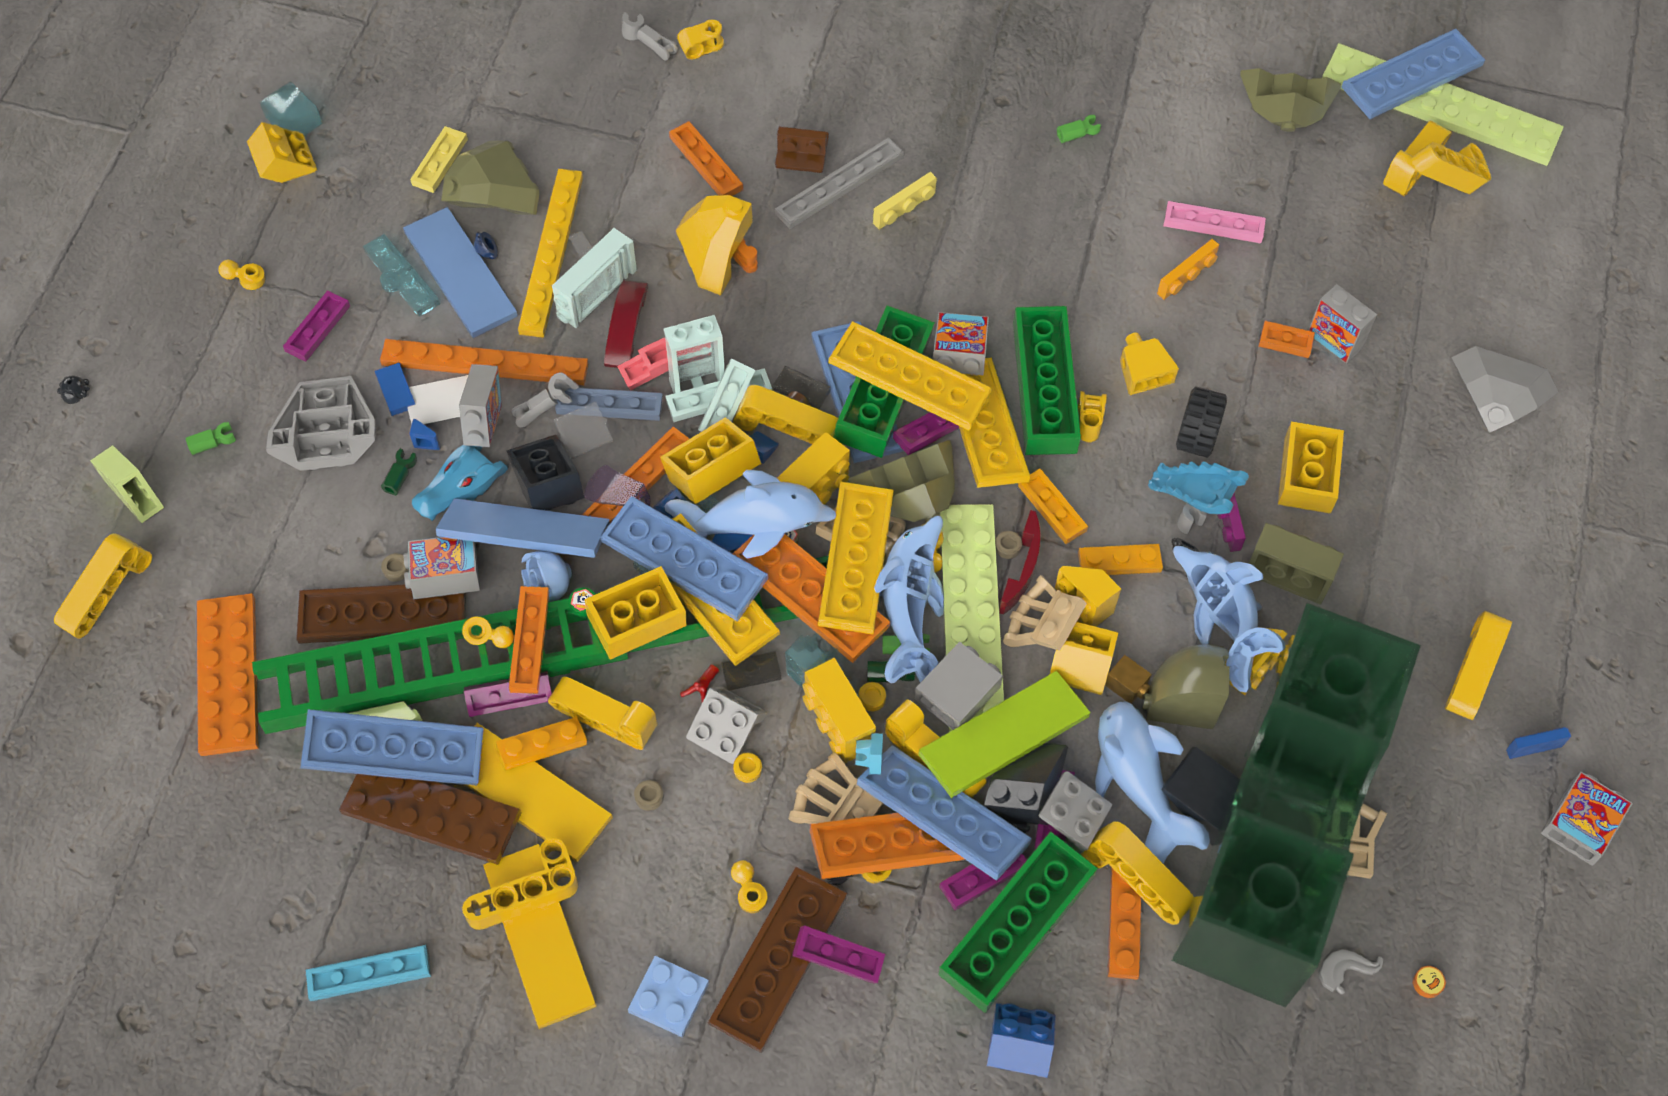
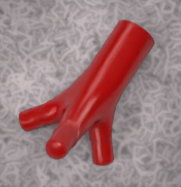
M711 664L692 686L680 692L681 697L698 691L703 703L708 686L718 674L719 669Z

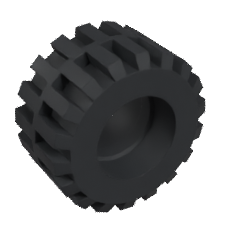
M1196 386L1191 390L1176 441L1177 450L1206 458L1212 454L1227 404L1226 394Z

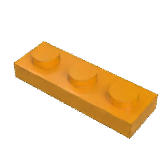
M1211 239L1164 276L1160 281L1157 295L1163 300L1171 294L1176 295L1187 281L1195 280L1202 269L1211 267L1218 258L1216 254L1219 244Z
M1041 469L1030 474L1029 482L1018 483L1021 491L1065 544L1087 532L1088 525Z
M1159 544L1084 547L1078 550L1080 567L1103 569L1107 575L1160 573L1163 569Z
M578 717L496 741V749L505 770L587 745V739Z

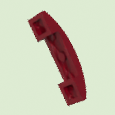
M624 280L621 283L609 326L604 358L605 367L618 368L617 366L632 359L634 338L641 307H644L648 283Z
M1030 510L1022 535V545L1030 548L1020 579L1018 581L1008 578L1001 599L1000 614L1004 615L1018 603L1033 578L1041 537L1036 511Z

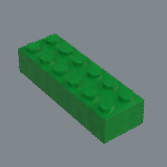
M886 305L875 332L924 355L935 322ZM856 376L836 423L833 438L841 444L882 458L905 400Z
M1067 306L1016 307L1013 333L1025 455L1077 454L1081 434Z
M1050 832L939 967V976L986 1014L1091 883L1098 868Z

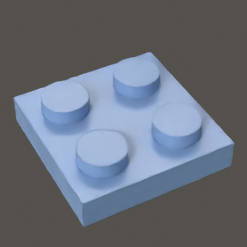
M655 956L628 1008V1012L683 1038L709 985V980Z

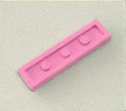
M1168 201L1163 226L1261 243L1266 218Z

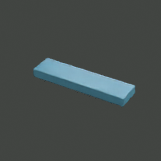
M426 945L306 969L308 999L310 1001L431 977Z

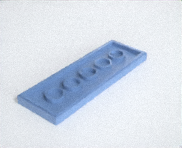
M1454 29L1343 81L1341 87L1365 115L1372 119L1483 66L1485 59L1457 29Z
M448 207L403 227L404 233L472 338L518 317L516 309L480 255L476 252Z
M850 324L811 332L838 418L856 376L828 362L829 357ZM895 425L893 432L898 430L897 425ZM893 432L883 456L904 451L892 438ZM848 446L853 463L878 458Z
M632 496L600 537L602 543L650 571L662 566L671 583L736 621L741 618L768 580L767 573Z
M454 498L436 527V535L444 538L595 558L602 544L600 537L610 525V520Z
M308 709L300 768L477 786L483 728Z
M893 745L882 754L881 775L869 774V767L857 779V785L996 881L1031 843L1032 838L965 793L961 792L951 798L929 769Z

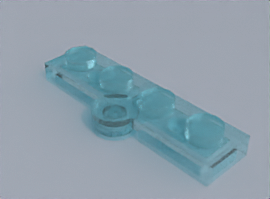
M385 234L363 246L365 253L383 273L380 277L383 290L389 293L399 291V294L419 317L440 305L439 298Z

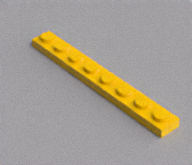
M558 169L518 326L519 335L542 338L545 336L554 299L552 285L559 278L583 180L582 171Z

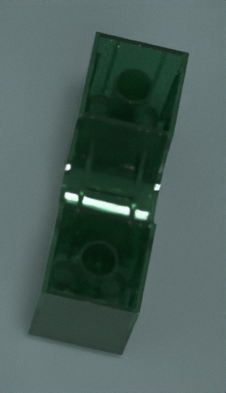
M1306 603L1277 662L1244 755L1246 760L1236 790L1206 861L1171 961L1285 1008L1319 965L1354 853L1349 852L1353 831L1373 776L1389 747L1421 645Z

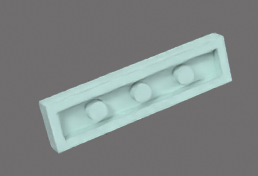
M765 368L754 372L748 387L750 385H758L772 390ZM720 381L667 395L666 402L673 422L705 414Z

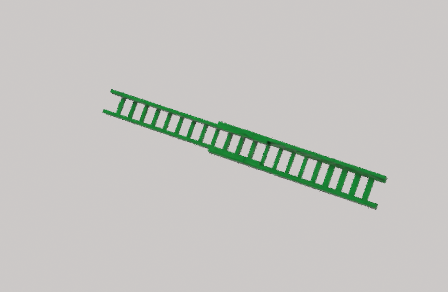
M829 555L815 558L827 568ZM758 592V594L754 598V601L763 610L760 594ZM569 598L548 602L545 630L561 625L566 650L545 654L543 647L541 672L548 671V676L550 677L569 674L570 671L628 660L627 653L709 637L710 635L700 623L687 625L610 660L588 616L580 617L575 615L570 609ZM784 605L763 610L773 623L799 618ZM518 609L480 616L489 622L492 629H496L499 626H507L515 635ZM467 619L252 662L253 673L259 680L277 677L281 704L279 709L259 712V724L264 733L269 734L306 726L308 709L351 713L403 701L406 705L463 694L464 687L510 679L514 641L507 647L510 661L489 665L486 644L483 643L478 645L482 667L461 671L456 640L464 639L462 627ZM588 620L593 644L572 648L568 624ZM474 625L471 628L473 635H479L482 631L479 625ZM449 642L454 673L433 677L428 646ZM421 647L426 678L405 683L400 651ZM391 654L395 685L379 688L374 657ZM362 659L367 691L351 694L346 662ZM334 665L338 696L322 700L318 668ZM306 671L310 702L293 705L290 674Z

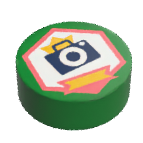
M589 588L574 590L569 597L571 611L577 616L586 617L584 599L596 594Z

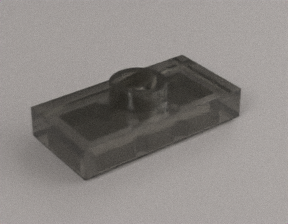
M785 366L774 382L773 390L786 396L791 391L799 392L807 398L811 407L819 410L829 395L831 386Z
M776 651L747 657L736 666L731 660L721 662L726 688L729 691L782 680Z

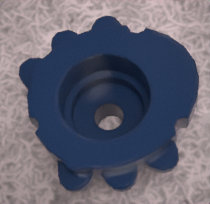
M477 232L474 242L476 252L481 257L495 259L498 256V250L494 239L487 232Z

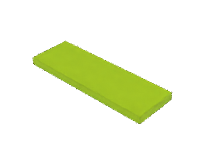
M1055 671L919 749L918 754L948 795L953 798L1087 719L1091 712L1061 675Z

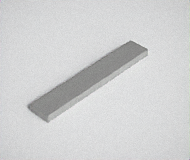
M888 137L775 208V215L789 229H792L904 158V152Z

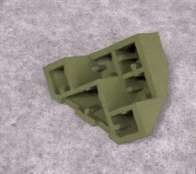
M1261 68L1241 70L1240 73L1254 111L1271 123L1280 126L1282 131L1293 132L1295 128L1307 127L1321 120L1341 89V83L1328 77L1306 79L1296 73L1273 75Z
M488 141L458 155L444 177L441 201L460 207L500 208L520 215H536L540 190L536 183L530 180L527 175L529 172L522 160L515 155L511 142Z
M944 441L848 479L853 484L894 490L890 516L912 522L924 519L925 523H927L931 518L940 516L939 512L949 508L955 490L951 441Z

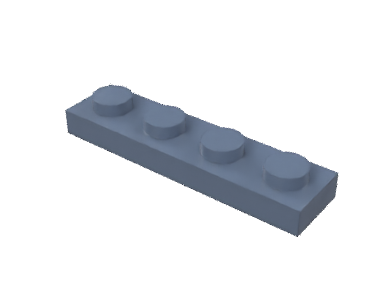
M570 388L565 393L571 397L572 402L562 403L557 399L558 404L555 408L556 414L660 421L663 396L662 393L589 388H577L574 390Z

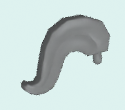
M1341 949L1332 952L1322 962L1319 978L1322 985L1331 992L1336 989L1340 994H1344L1345 990L1340 984L1344 981L1346 970L1352 969L1363 974L1373 975L1382 968L1383 958L1377 957L1376 962H1371L1352 951Z

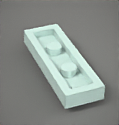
M730 359L698 428L699 431H704L725 417L732 422L755 372L754 369Z

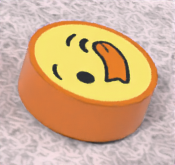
M1433 966L1420 968L1413 977V986L1416 992L1425 998H1434L1445 988L1446 981L1443 973Z

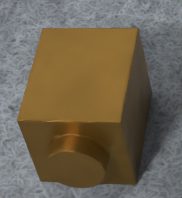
M1124 654L1108 673L1105 686L1125 701L1133 704L1137 698L1142 700L1144 694L1150 690L1151 686L1148 683L1152 674Z

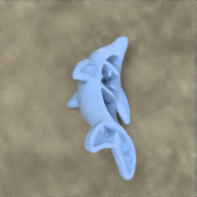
M746 470L743 473V476L751 485L727 496L707 513L698 506L679 499L670 500L664 506L665 511L673 517L681 513L694 530L704 538H707L710 534L718 533L755 535L743 552V556L746 559L764 555L774 548L787 532L807 527L814 522H828L836 518V512L822 504L811 489L799 484L780 482L776 477L757 470Z
M941 516L931 518L923 526L908 529L897 539L874 586L875 592L883 597L888 620L901 642V645L894 651L885 668V678L889 683H895L905 674L915 672L921 683L939 664L936 657L924 648L922 626L924 609L927 602L938 617L944 613V592L941 581L934 572L933 554L943 527Z
M1175 546L1173 548L1174 556L1185 570L1188 582L1197 599L1193 615L1195 633L1202 645L1209 644L1215 623L1230 636L1234 643L1226 661V666H1229V679L1238 691L1246 693L1251 688L1250 677L1254 656L1265 652L1280 653L1285 649V642L1277 633L1270 629L1258 627L1257 611L1261 610L1262 606L1256 601L1248 583L1263 580V573L1252 564L1238 561L1230 563L1222 556L1212 552H1197L1184 546Z
M1124 701L1110 705L1104 710L1099 722L1098 740L1102 754L1098 762L1095 778L1096 792L1104 797L1109 784L1114 778L1124 793L1152 820L1145 846L1162 863H1164L1167 856L1177 845H1192L1201 850L1207 849L1210 840L1209 833L1204 825L1192 817L1172 812L1167 795L1161 790L1164 783L1158 752L1181 755L1184 749L1178 738L1162 727L1149 725L1140 711L1129 702Z

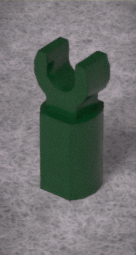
M400 448L396 452V463L392 464L381 484L383 491L395 496L398 495L409 474L408 469L413 468L417 463L416 453H412L409 459L404 460L405 454L403 449Z
M868 661L867 682H888L884 674L888 661ZM915 672L905 674L899 679L902 681H915Z

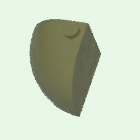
M1207 644L1194 645L1183 648L1166 659L1156 671L1150 684L1149 693H1145L1143 697L1142 709L1147 710L1146 720L1213 730L1229 696V666H1224L1225 660H1228L1227 648Z

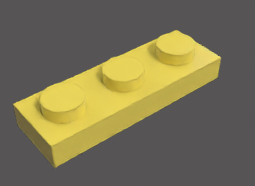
M445 126L412 176V185L434 193L467 142V134Z
M929 172L875 207L873 224L880 230L884 226L894 223L904 213L911 212L922 201L932 198L936 191L937 178Z

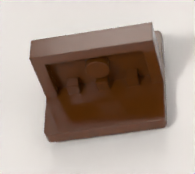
M779 126L775 167L822 173L829 133Z

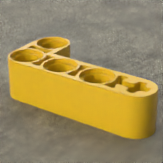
M1430 120L1405 152L1400 150L1388 169L1383 185L1402 196H1406L1422 176L1413 166L1412 157L1432 142L1445 146L1452 132Z
M1432 142L1411 159L1413 166L1420 174L1467 194L1473 193L1491 180V174L1484 155L1474 143H1470L1459 152Z
M750 385L747 387L736 411L733 424L741 430L753 431L761 423L813 444L825 432L832 437L834 436L838 418L762 386Z
M113 533L107 536L54 617V623L76 638L80 639L87 635L129 570L137 574L144 572L152 561V554L121 535Z
M1487 611L1482 612L1478 616L1470 634L1471 642L1446 702L1445 710L1470 720L1474 719L1510 631L1512 621Z
M565 676L561 678L548 699V703L556 710L572 718L578 717L580 722L638 750H643L657 726L655 712L646 704L633 701L629 707Z
M905 700L886 719L885 733L890 741L901 751L929 769L919 756V749L940 737L924 724V714L921 709L912 701ZM986 779L964 790L963 793L973 798L987 783Z
M1115 821L1099 829L1088 849L1081 853V856L1097 868H1102L1109 864L1169 924H1178L1195 903L1192 893L1127 826Z
M553 837L546 839L541 844L540 856L545 868L544 870L468 897L463 904L462 910L469 926L477 930L485 929L573 896L577 892L578 881L564 842L559 838ZM552 851L561 852L557 859L547 858ZM561 877H569L571 879L565 886L556 884ZM534 887L542 888L539 895H528L530 889ZM506 897L514 899L511 905L506 907L500 906L502 899ZM489 904H493L495 911H491ZM481 909V915L475 916V910Z

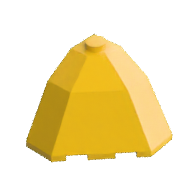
M730 195L706 196L684 215L676 229V234L683 246L684 254L695 275L698 287L718 295L723 293L732 277L731 258L753 222L751 203Z

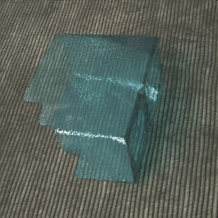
M291 81L260 101L265 117L273 125L281 128L299 131L303 135H307L322 124L317 107Z
M817 633L811 637L807 635L804 638L801 635L785 652L788 676L803 689L802 684L805 683V672L833 658L837 661L838 648L832 653L830 650L825 653L818 647Z

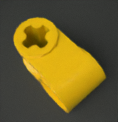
M707 20L704 23L681 30L677 35V40L686 58L693 60L720 50L724 45V40L721 36L722 25L717 20Z
M1080 391L1078 416L1082 441L1093 442L1099 438L1105 413L1106 394L1101 396L1087 395L1084 391Z

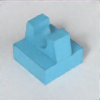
M871 733L870 740H858L856 742V765L870 767L869 774L881 775L883 734Z

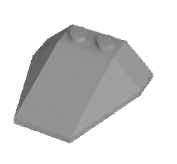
M351 376L299 382L268 432L266 450L268 454L300 471L352 465L375 441L376 422Z

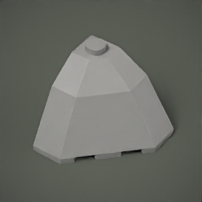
M1478 346L1471 347L1451 357L1489 433L1534 411L1558 393L1546 368Z

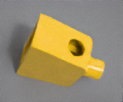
M1137 332L1125 338L1128 346L1123 348L1120 363L1129 395L1175 383L1179 368L1158 339L1153 338L1142 341L1140 334Z

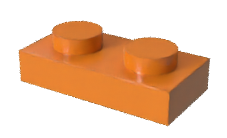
M1264 321L1258 347L1309 358L1315 332Z

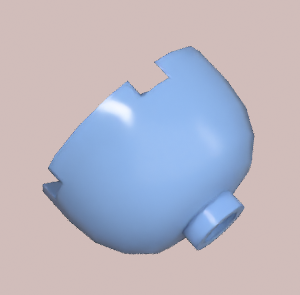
M534 551L523 556L522 562H526V569L521 570L524 586L548 587V602L559 600L567 592L572 576L569 564L565 563L555 552Z

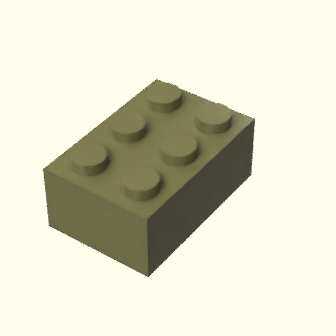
M1265 523L1249 564L1254 565L1263 573V580L1261 581L1321 605L1335 578L1344 554L1331 546H1323L1313 542L1306 536L1288 532L1281 526Z

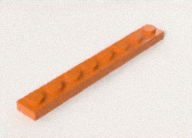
M385 339L380 357L382 366L400 363L401 368L469 374L472 364L498 366L499 377L541 382H549L554 374L564 373L581 386L585 385L589 365L586 358Z

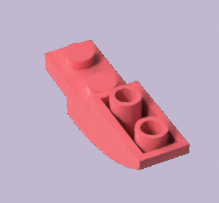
M665 338L639 349L638 356L617 366L630 391L669 371ZM710 342L677 351V355L699 350L703 346L710 347ZM711 351L677 360L678 364L700 359L710 354Z

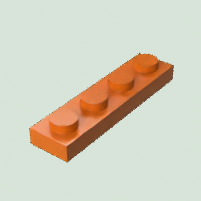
M690 121L669 131L670 139L717 195L734 196L743 191V183Z
M520 587L509 681L510 693H539L549 601L548 587Z
M1112 867L1108 977L1138 980L1141 897Z

